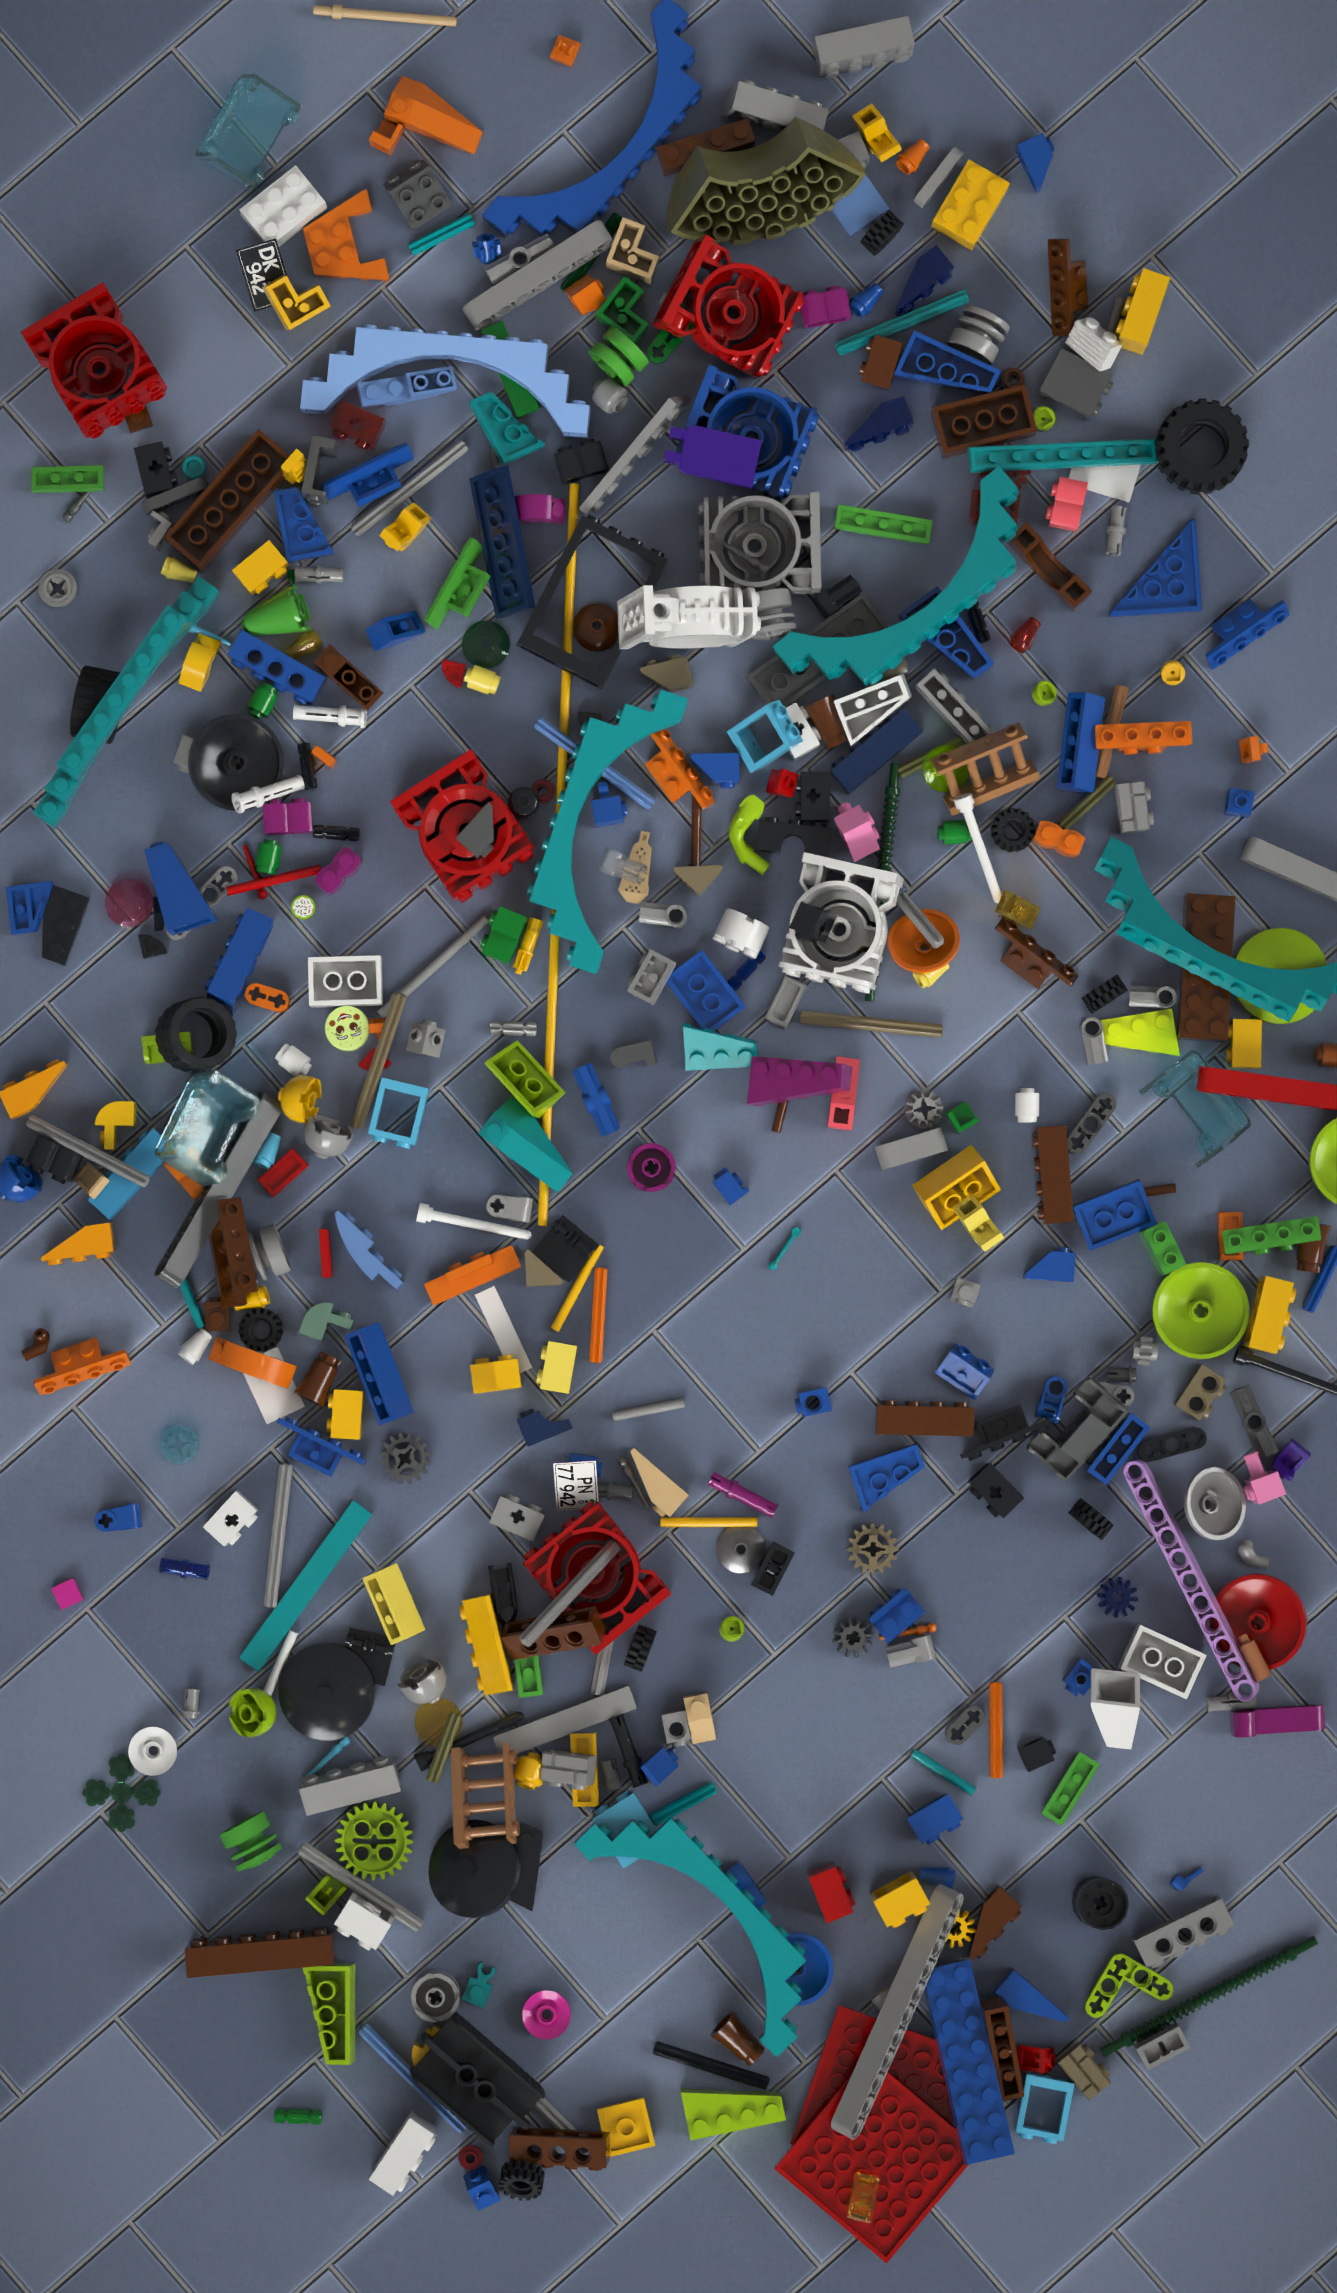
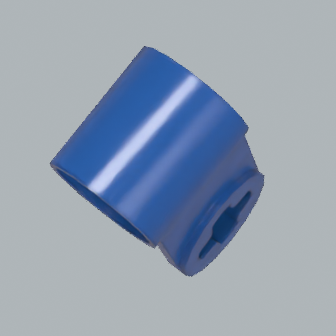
M1053 1375L1045 1380L1041 1396L1037 1402L1035 1418L1039 1416L1048 1419L1052 1418L1054 1423L1058 1424L1067 1391V1384L1061 1377ZM1054 1380H1058L1062 1384V1388L1058 1393H1051L1049 1390V1385ZM1044 1408L1054 1410V1412L1044 1410Z
M139 1503L100 1511L95 1517L96 1527L103 1532L143 1527ZM104 1514L113 1519V1522L109 1523L108 1528L104 1524H100V1520L104 1519Z

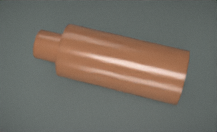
M1247 1633L1239 1636L1238 1639L1241 1646L1238 1648L1255 1682L1271 1676L1272 1674L1255 1641H1250Z

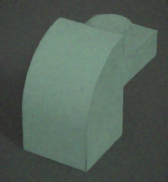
M320 1303L307 1311L299 1334L323 1341L329 1323L352 1330L355 1320L350 1319L351 1314L337 1310V1313L333 1314L335 1306L333 1303Z

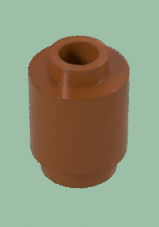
M1321 1042L1320 1047H1316L1314 1059L1318 1061L1319 1066L1337 1068V1044Z

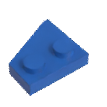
M53 881L6 887L11 935L38 932L53 887Z

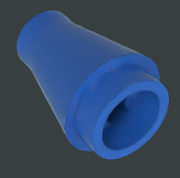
M873 283L870 287L853 296L849 303L850 310L859 318H862L864 315L867 316L883 294L882 288L878 284Z
M921 1867L919 1881L935 1887L943 1884L953 1889L956 1870H951L950 1867Z

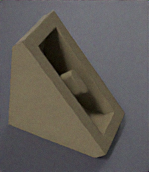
M722 865L674 867V875L699 897L722 873Z
M527 1249L525 1252L527 1287L556 1286L564 1283L557 1274Z

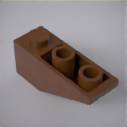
M331 645L314 661V665L367 711L384 694Z
M999 1884L981 1904L975 1925V1933H973L967 1954L972 1961L976 1957L980 1959L988 1950L986 1945L992 1939L996 1941L1004 1933L1003 1927L1008 1921L1014 1922L1021 1914L1019 1909L1022 1906Z

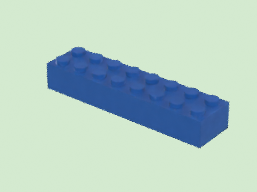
M966 1960L935 1967L924 1989L963 2163L964 2165L1013 2155L1015 2152L971 1962Z

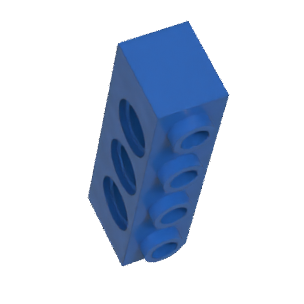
M241 630L227 654L232 659L230 662L232 665L241 670L244 667L252 670V676L262 682L266 678L273 682L272 686L281 693H285L287 690L294 694L293 699L303 705H306L307 702L313 705L327 681L323 675L244 630ZM251 653H261V660L258 663H251L249 661ZM272 665H282V672L279 675H272L270 673ZM294 676L303 677V684L299 687H293L290 684L291 679Z

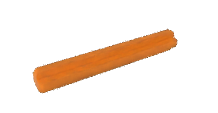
M597 1267L594 1271L589 1361L592 1363H601L603 1355L608 1270L602 1267Z
M1001 1682L989 1683L991 1778L1003 1777V1684Z

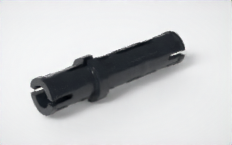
M624 1714L609 1719L625 1761L623 1766L624 1768L627 1767L633 1788L648 1783L643 1770L640 1768L642 1759L636 1753Z

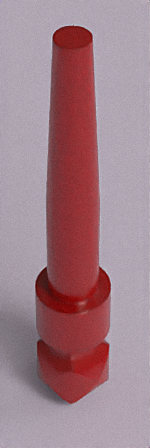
M243 845L254 880L260 879L247 845ZM263 888L255 889L258 890L257 895L259 899L263 900L268 897L267 892Z

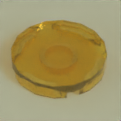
M440 1698L433 1704H422L416 1712L414 1721L416 1732L420 1739L428 1745L438 1746L449 1713H455L461 1716V1721L454 1738L456 1740L463 1725L462 1713L457 1705L444 1698Z

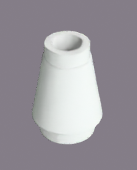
M201 1328L199 1332L195 1333L180 1346L181 1350L178 1354L191 1365L196 1361L199 1362L212 1336Z

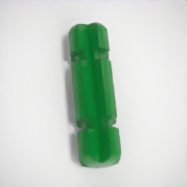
M275 2109L274 2121L280 2124L288 2121V2124H308V2122H311L312 2125H320L322 2122V2111L312 2110V2112H308V2109H289L288 2111H285V2109Z

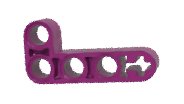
M1324 1705L1269 1707L1230 1711L1231 1735L1239 1738L1254 1737L1257 1734L1325 1730Z

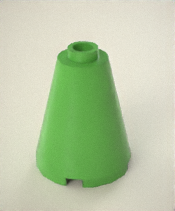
M295 584L291 585L246 612L244 619L241 620L244 631L252 636L309 631L311 625L307 626L306 621L311 620L310 613L303 594L298 595L295 591L299 589L298 586Z

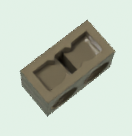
M1199 1364L1173 1405L1196 1420L1200 1421L1202 1417L1206 1419L1213 1410L1211 1403L1215 1397L1219 1399L1224 1393L1226 1379L1203 1364ZM1208 1376L1214 1380V1387L1209 1391L1205 1390L1202 1385L1203 1379ZM1193 1397H1198L1201 1400V1407L1197 1411L1192 1410L1189 1406V1402Z

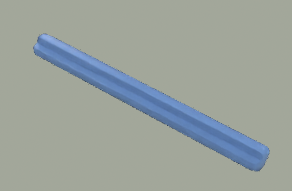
M540 717L534 724L536 730L572 756L576 744L580 745L543 717ZM608 766L601 775V777L644 808L649 810L655 803V798L611 766Z
M366 2023L359 2029V2035L458 2133L463 2132L467 2128L456 2116L452 2115L449 2110L445 2109L443 2105L414 2081L410 2074L411 2066L369 2024Z

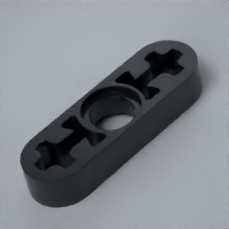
M1192 1427L1142 1441L1137 1448V1453L1140 1459L1152 1462L1200 1449L1205 1445L1207 1436L1201 1428ZM1193 1431L1198 1435L1201 1434L1202 1439L1198 1440V1445H1195L1194 1442L1185 1443L1187 1448L1183 1449V1440L1180 1434H1184V1439L1192 1437ZM1171 1437L1176 1438L1179 1443L1178 1449L1173 1452L1168 1451L1165 1447L1166 1440ZM1161 1440L1160 1446L1164 1455H1160L1159 1450L1152 1452L1151 1458L1146 1454L1143 1455L1142 1450L1146 1449V1444H1149L1150 1447H1157L1156 1441Z

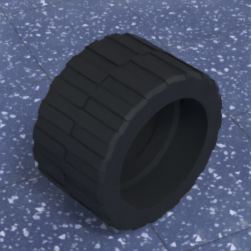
M86 665L82 668L71 711L70 734L72 737L78 734L120 672ZM118 725L116 726L113 733L107 740L106 744H111L114 740Z
M200 996L176 1002L171 1007L166 1008L158 1019L155 1029V1041L159 1053L167 1063L172 1065L171 1067L183 1072H198L222 1064L231 1055V1051L236 1044L237 1031L231 1013L222 1003L212 998ZM189 1012L201 1015L208 1022L212 1031L211 1047L207 1054L202 1057L190 1054L180 1040V1023Z

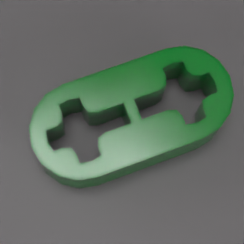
M663 329L648 347L647 356L649 361L655 365L666 362L682 343L684 337L672 338L667 343L666 340L669 338V333ZM664 345L665 348L662 350L663 357L657 356L654 358L653 349L658 350Z

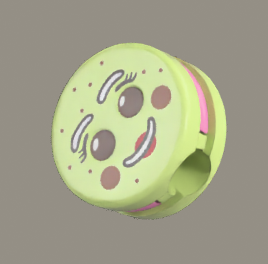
M341 1006L328 1015L325 1022V1034L328 1041L335 1048L342 1051H354L362 1047L368 1040L370 1034L369 1021L366 1015L358 1008Z

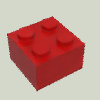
M834 1862L807 1872L826 1923L854 1913L852 1906L856 1905L850 1888L844 1889L843 1883L847 1881L841 1866L836 1867Z

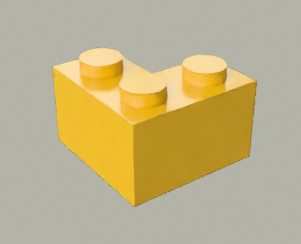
M282 275L262 287L286 330H291L331 307L319 285H313L297 295L286 275Z
M513 1354L498 1356V1361L489 1362V1358L474 1359L475 1364L470 1365L474 1394L522 1387L519 1359H513Z

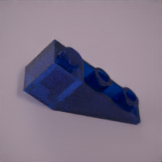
M937 245L917 260L894 314L896 316L901 312L906 314L915 307L914 302L919 298H922V300L926 299L934 292L933 287L939 283L944 285L953 277L951 273H953L954 266Z
M904 396L880 404L844 443V450L851 449V452L863 449L866 443L873 441L874 444H878L887 440V436L896 433V436H901L910 432L909 428L913 426L914 422Z

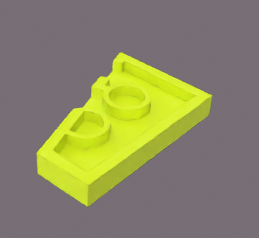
M1172 1008L1101 1020L1105 1045L1180 1056Z

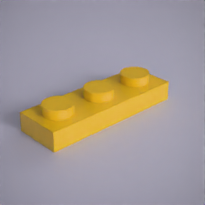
M296 448L281 466L285 479L292 486L296 482L300 484L304 480L307 465L304 454Z
M571 1733V1752L596 1755L597 1757L596 1733ZM597 1758L594 1784L586 1786L585 1790L572 1789L573 1807L599 1806Z

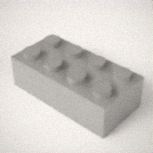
M909 16L815 36L813 52L819 77L834 78L840 72L856 73L863 70L862 67L872 65V68H879L886 65V62L895 60V63H901L909 60V57L913 55L915 45Z

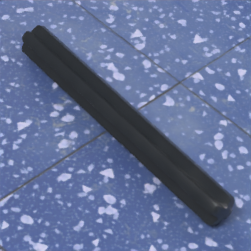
M656 2042L653 2048V2054L763 2090L767 2089L770 2081L768 2076L662 2042Z

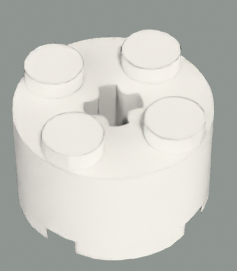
M727 908L712 939L721 944H726L725 947L738 953L739 950H744L743 954L756 959L767 936L769 927L756 919L753 920L747 917L748 915Z

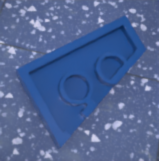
M294 487L274 491L287 562L292 563L334 555L331 546L299 489Z
M917 1443L848 1466L863 1513L875 1502L883 1499L890 1491L903 1484L925 1467Z

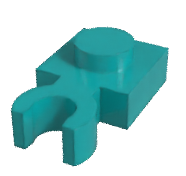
M482 1961L477 1967L478 1978L470 1976L462 2000L484 2008L493 1984L487 1981L494 1976L496 1967L493 1966L491 1972L486 1974L482 1971L484 1964Z

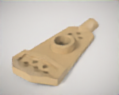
M641 831L639 842L635 843L632 847L618 891L628 903L640 904L648 896L652 847L648 844L650 832ZM639 863H642L643 869L640 872H637L636 866Z

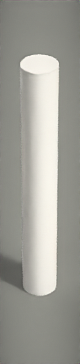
M289 1630L264 1687L263 1691L267 1692L270 1696H272L298 1633Z

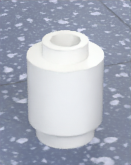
M287 1043L275 1057L279 1061L278 1064L295 1077L306 1075L312 1067L309 1064L311 1061L310 1057L295 1046H289Z
M1020 1088V1093H1015V1116H1017V1122H1037V1117L1039 1116V1093H1035L1034 1088Z

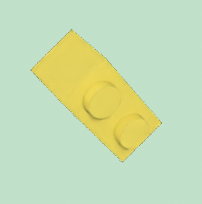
M548 1341V1346L543 1345L541 1360H545L544 1369L538 1370L536 1383L541 1384L540 1389L569 1394L577 1346Z

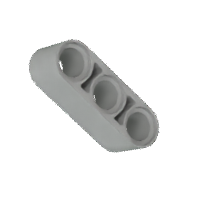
M937 1128L877 1146L875 1151L882 1171L948 1151L942 1128Z

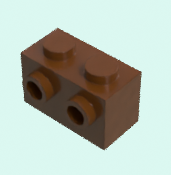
M875 335L874 339L869 338L866 348L869 357L867 362L862 361L858 374L862 376L861 381L889 390L904 343L880 335Z

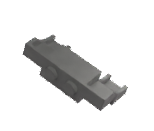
M1089 1375L1073 1392L1074 1397L1081 1401L1085 1407L1057 1439L1046 1431L1036 1434L1026 1446L1028 1451L1039 1458L1056 1476L1065 1482L1073 1476L1086 1460L1094 1456L1096 1448L1102 1442L1109 1439L1112 1430L1129 1412L1125 1404L1108 1393L1107 1388Z

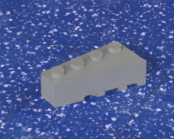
M741 80L727 90L720 118L729 120L730 115L739 117L740 120L748 118L750 123L756 124L759 122L762 123L764 129L778 131L780 128L785 129L794 117H798L824 131L829 109L822 107V104L816 101H801L797 95L779 94L775 88H760L755 86L753 81Z

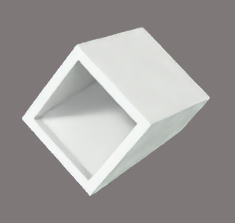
M1091 1668V1708L1107 1747L1132 1748L1140 1710V1674Z

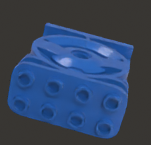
M709 364L684 430L687 429V426L691 427V425H705L708 429L722 431L724 425L732 416L746 411L750 401H755L752 411L735 417L728 425L726 433L744 437L754 434L758 440H762L756 466L758 467L771 460L778 447V431L771 421L776 409L779 412L776 423L782 434V448L773 463L763 469L756 470L750 490L762 492L763 495L777 498L780 502L783 498L787 499L793 481L790 480L791 476L796 477L801 466L802 459L799 458L800 453L805 455L811 437L808 436L809 431L814 433L819 420V414L816 413L817 408L806 407L801 402H793L786 396L785 398L780 397L776 393L764 388H740L736 377L718 370V367ZM709 397L720 400L713 408L711 414L704 412ZM678 442L675 452L681 454L684 442Z

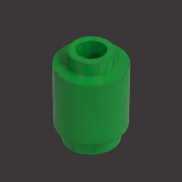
M261 682L260 686L256 687L246 706L250 710L248 714L259 720L262 717L268 718L278 699L276 695L279 691L273 686Z
M966 820L942 821V826L937 827L938 840H942L943 845L966 844L967 841H972Z
M264 839V843L258 844L255 860L256 872L275 875L276 869H279L282 847L278 846L279 841Z

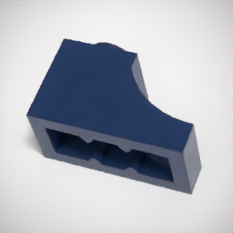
M533 1408L520 1413L521 1418L517 1420L527 1447L573 1429L570 1420L551 1421L543 1417L540 1411L534 1412Z

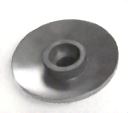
M730 1527L721 1534L717 1543V1555L721 1564L726 1569L735 1573H747L754 1570L762 1562L765 1554L763 1538L752 1527ZM738 1545L745 1546L746 1551L743 1554L737 1553L736 1548Z

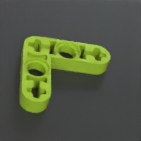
M1119 1952L1110 1957L1086 1998L1084 2007L1091 2017L1099 2018L1103 2016L1124 1980L1161 2001L1167 2000L1172 1996L1173 1985L1167 1978L1130 1956ZM1122 1958H1125V1969L1119 1968L1116 1973L1121 1976L1119 1980L1114 1975L1107 1973L1109 1969L1112 1972L1115 1971L1117 1966L1114 1961L1116 1959L1120 1961ZM1138 1970H1145L1148 1974V1978L1144 1983H1138L1134 1979V1975ZM1153 1976L1157 1977L1154 1980L1155 1983L1159 1985L1167 1983V1993L1162 1992L1158 1995V1989L1152 1985L1150 1990L1146 1988L1151 1984ZM1106 1978H1110L1115 1982L1114 1989L1110 1992H1106L1101 1988V1983ZM1097 1990L1102 1995L1109 1997L1107 2001L1102 1997L1099 2003L1102 2007L1100 2011L1096 2009L1094 2012H1091V2001L1095 2003L1099 1998V1995L1095 1994Z

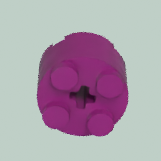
M655 1143L643 1144L636 1148L630 1155L627 1164V1172L632 1184L639 1190L650 1193L665 1189L673 1180L676 1169L672 1154L665 1147ZM652 1161L653 1165H658V1168L655 1169V1174L651 1175L649 1171L645 1172L644 1168L648 1166L647 1162Z

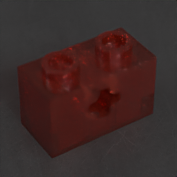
M341 400L329 426L335 437L346 440V438L354 440L355 445L364 450H368L369 447L375 450L386 421L382 417ZM360 422L362 430L357 429L355 432L352 424L357 425Z

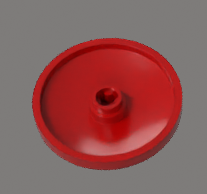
M1247 1574L1228 1583L1216 1596V1600L1239 1645L1241 1646L1238 1637L1247 1633L1250 1641L1254 1640L1269 1670L1287 1663L1301 1648L1307 1632V1614L1301 1598L1285 1581L1268 1574ZM1210 1617V1627L1213 1629H1218L1219 1622L1216 1618ZM1221 1639L1219 1641V1646L1222 1650L1228 1651L1230 1649V1644L1227 1640ZM1231 1661L1233 1664L1241 1667V1665L1238 1662Z

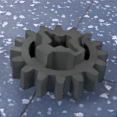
M401 1432L398 1436L399 1439L396 1440L391 1436L390 1441L392 1443L390 1445L388 1443L383 1444L386 1452L379 1453V1455L384 1457V1460L379 1462V1465H386L383 1474L390 1472L389 1480L392 1481L397 1477L399 1478V1484H402L404 1479H407L408 1484H412L413 1477L418 1481L421 1480L420 1472L427 1474L428 1471L424 1466L431 1465V1462L426 1460V1457L431 1455V1452H425L424 1449L428 1444L424 1443L421 1445L419 1443L421 1440L420 1436L414 1440L412 1439V1433L409 1432L407 1438H404ZM401 1442L410 1443L405 1449H399L395 1446ZM412 1448L409 1456L410 1460H412L411 1463L406 1462L399 1468L402 1460L399 1457L400 1453L406 1454ZM417 1448L420 1450L421 1453V1463L417 1461L415 1457V1451L417 1450ZM390 1454L395 1457L396 1465L394 1468L391 1467L389 1462ZM405 1468L415 1470L412 1474H400Z

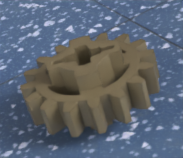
M873 1522L868 1529L862 1524V1531L858 1532L854 1529L853 1532L856 1537L848 1538V1541L852 1543V1546L846 1547L847 1551L852 1552L848 1560L855 1559L856 1562L853 1567L856 1569L862 1566L861 1573L863 1574L867 1569L870 1570L871 1575H875V1570L877 1569L883 1574V1567L892 1568L889 1561L891 1559L897 1560V1557L893 1555L894 1551H899V1547L893 1546L897 1538H890L889 1536L892 1531L889 1529L884 1532V1525L882 1524L878 1529L875 1528ZM877 1533L882 1535L888 1544H881L877 1540ZM868 1534V1539L863 1544L857 1545L860 1538ZM871 1542H874L875 1546L879 1548H884L883 1550L875 1551L873 1556H871L869 1551L861 1550L862 1548L870 1547ZM857 1553L864 1554L868 1558V1564L863 1563ZM888 1553L886 1559L880 1564H877V1559L882 1554Z

